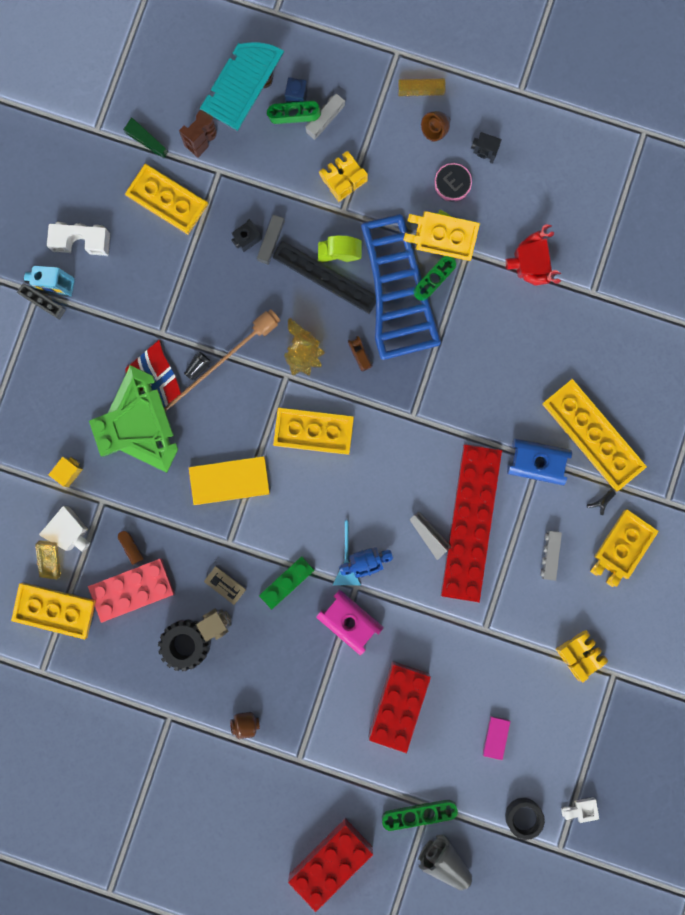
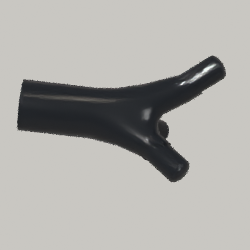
M610 489L600 500L587 504V508L599 506L600 515H604L607 504L616 495V492Z

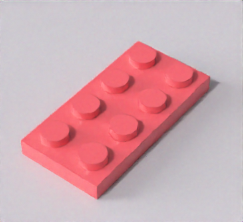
M162 558L88 586L92 600H96L95 608L101 623L175 594Z

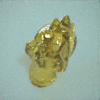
M289 318L288 331L295 337L292 340L293 345L287 348L289 350L288 353L284 354L286 363L289 365L293 376L299 372L309 376L311 367L322 366L318 357L324 355L325 351L319 348L320 341L316 340V337H313L311 332L303 329L292 318Z

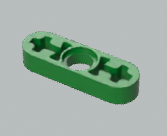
M315 101L279 103L268 107L267 116L273 124L310 122L319 119L321 110ZM294 109H297V110H298V113H297L296 115H294V116H290V115H289V113H290L292 110H294Z
M449 256L442 257L416 285L413 291L414 296L421 301L428 299L456 268L455 259ZM448 262L450 264L449 267L442 272L440 269ZM431 274H437L439 276L438 283H435L430 279ZM426 284L430 286L425 293H420Z

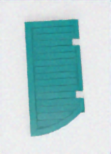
M238 43L233 51V54L237 56L236 59H228L211 88V91L215 92L214 96L207 95L200 109L238 131L284 54V50L265 43Z

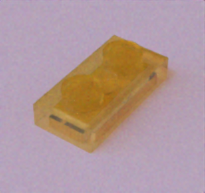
M39 540L35 544L39 577L58 580L61 572L57 543Z

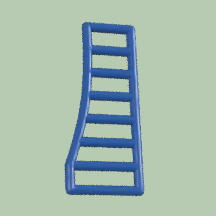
M399 214L362 223L361 228L367 245L375 285V341L380 358L385 360L439 346L441 341L428 299L421 301L422 304L383 313V302L414 295L415 287L383 294L382 283L414 276L416 285L422 280L412 243L403 240L404 234L408 233L404 216ZM398 223L400 233L372 239L370 229ZM403 240L406 251L377 257L376 246ZM408 258L411 266L410 269L385 275L380 274V264ZM425 287L421 289V294L425 293ZM423 311L425 313L427 322L382 333L383 321ZM427 329L430 330L432 340L386 351L384 340Z

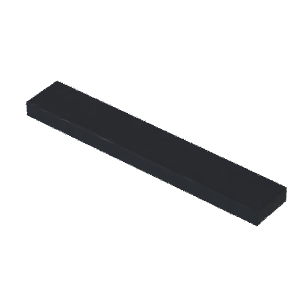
M283 241L273 255V259L369 315L376 305L375 294Z

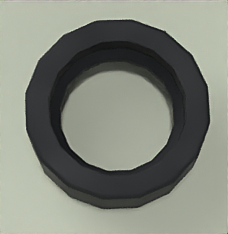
M518 798L507 807L505 813L506 823L511 833L517 838L531 840L539 836L543 831L545 824L544 814L533 800ZM522 807L531 808L536 814V823L528 830H521L514 824V814Z

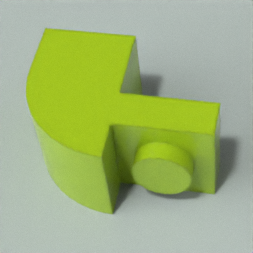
M330 236L328 240L318 242V261L327 262L339 259L350 262L362 259V240L350 236Z

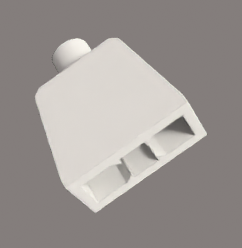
M63 506L39 534L66 551L72 550L76 546L83 552L90 545L83 538L88 528L69 506Z

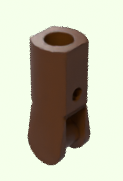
M356 336V339L348 340L347 342L361 372L373 367L360 337ZM360 345L362 350L355 352L354 348Z
M121 531L118 534V540L132 565L144 560L131 534Z

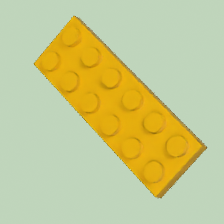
M573 379L542 403L616 492L647 468Z

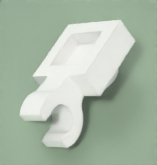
M594 797L574 801L575 807L561 808L562 816H565L566 820L577 817L578 821L583 823L599 819L597 803Z

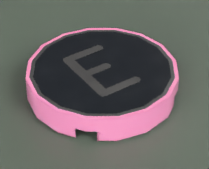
M446 164L436 174L434 181L435 190L444 200L460 201L470 192L472 185L471 174L460 164Z

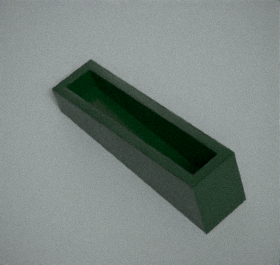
M131 117L123 129L125 134L164 159L168 154L166 148Z

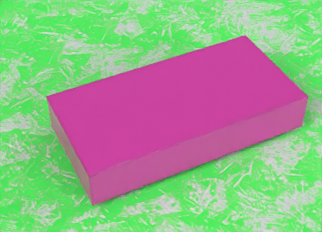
M490 716L483 756L503 760L510 720Z

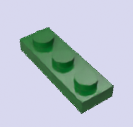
M301 556L266 588L259 597L272 610L315 570Z

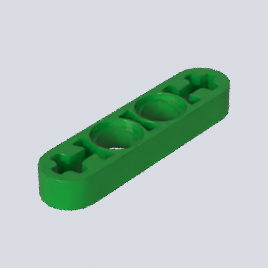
M452 800L392 809L383 813L382 825L388 831H395L450 821L457 816L458 809ZM450 805L451 809H454L451 810V814H447L446 811H443L446 810V806ZM436 807H439L440 811H443V812H440V813H441V816H439V817H438V811H437V808H436ZM431 808L435 811L432 818L424 816L426 809ZM413 812L415 820L407 822L404 819L405 814ZM398 814H401V824L399 820H394L392 825H389V822H385L389 816H392L393 819H399Z

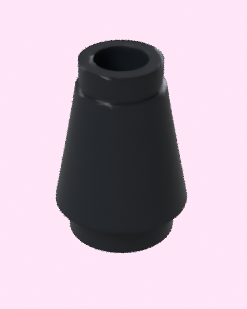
M202 352L195 354L184 374L193 380L210 367L211 360Z

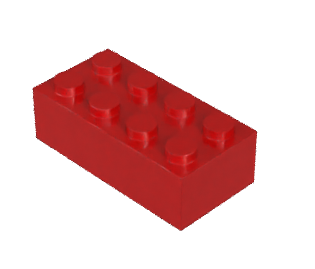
M392 661L368 735L369 741L407 754L431 679L429 673Z
M345 818L289 874L288 883L317 912L373 856V847Z

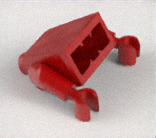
M549 224L544 225L541 231L539 230L524 239L514 252L515 258L505 260L507 270L517 269L518 278H523L524 281L535 286L549 284L551 281L555 284L561 282L560 279H554L555 275H560L561 273L557 270L552 271L547 239H544V236L552 237L554 235V232L546 233L547 229L552 227Z

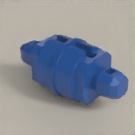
M377 547L353 553V555L349 556L350 563L346 562L339 566L341 575H349L354 572L356 578L371 576V574L383 570V562L387 563L393 559L391 550L378 553Z

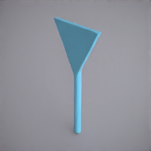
M345 520L344 563H350L348 552V520ZM339 571L333 585H361L354 572L349 575H341Z

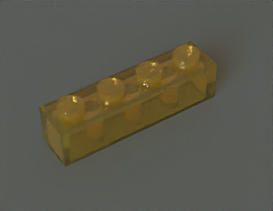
M445 79L398 80V96L445 94Z

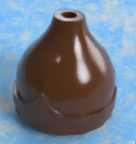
M433 111L424 115L421 121V129L424 136L430 141L443 139L450 128V117L440 111Z

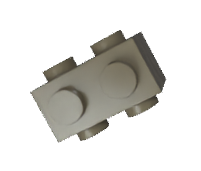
M215 608L203 615L204 620L196 624L205 641L213 637L217 640L229 632L228 628L231 626L230 622L232 619L227 611L223 612L222 609L217 611Z

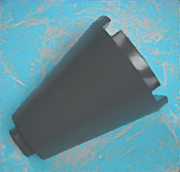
M444 835L435 836L437 838L435 841L429 840L419 855L418 859L421 863L420 865L418 864V867L423 872L458 890L469 888L472 883V874L448 838Z

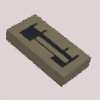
M217 566L214 567L204 581L233 605L237 603L247 590Z

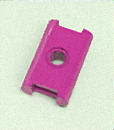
M339 589L333 596L336 598L326 612L321 610L316 618L361 656L366 650L364 645L374 633L379 635L384 627ZM351 617L355 620V625L347 627L344 620Z

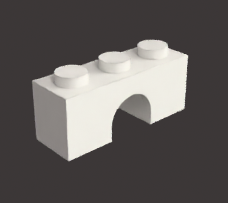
M63 222L49 224L47 247L51 251L71 253L72 244L78 239H84L85 250L89 254L108 256L110 233L104 226L93 225V227H87L80 223H75L73 226Z

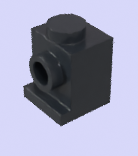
M480 132L479 138H474L471 149L474 150L473 153L477 154L478 157L491 159L489 163L493 164L502 139Z
M250 219L232 232L233 238L231 241L237 249L241 248L243 252L262 240L261 234ZM245 233L248 234L245 238L241 237Z

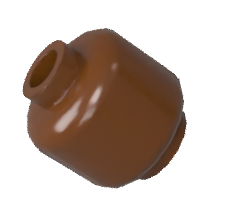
M252 712L235 714L233 719H230L231 734L235 735L237 739L254 737L256 730L260 729L259 718H255Z

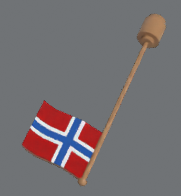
M271 309L268 312L262 313L252 322L254 324L252 327L254 331L182 393L176 376L163 353L160 339L130 365L154 377L155 382L150 384L152 391L158 389L166 412L254 335H263L265 337L278 326L277 323L281 320ZM140 388L141 394H144V389Z

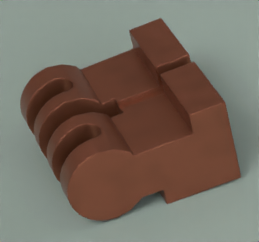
M203 110L197 113L196 120L188 128L184 125L179 130L184 146L197 158L209 147L208 141H212L217 135L213 116Z

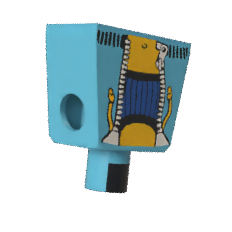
M33 266L32 272H26L24 275L25 283H29L42 292L72 297L75 278L60 268Z

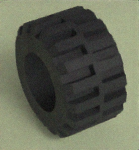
M189 619L179 620L164 630V633L160 636L161 640L158 642L160 647L158 652L159 655L162 654L163 656L161 660L168 663L166 666L169 668L174 667L175 671L182 670L183 672L188 669H194L205 660L211 643L210 640L205 641L196 625L199 622H192ZM179 634H187L193 639L195 650L190 656H183L176 651L174 641Z

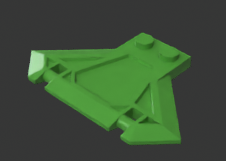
M130 365L108 414L89 420L100 456L104 457L121 450L168 473L178 447L176 443L170 444L169 438L174 435L158 389L153 391L150 384L155 382L152 375ZM140 388L144 389V394H141ZM158 442H162L163 448L159 447Z

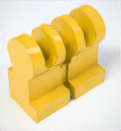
M348 151L342 154L345 162L339 157L335 159L338 169L332 163H329L327 167L330 173L324 168L319 171L322 180L329 187L338 202L351 194L352 189L355 191L368 181L367 172L356 163Z
M587 630L580 632L574 638L556 648L560 657L568 664L567 666L572 674L582 683L608 662L605 655L596 659L602 650L599 647L591 650L596 644L594 639L584 643L590 637Z

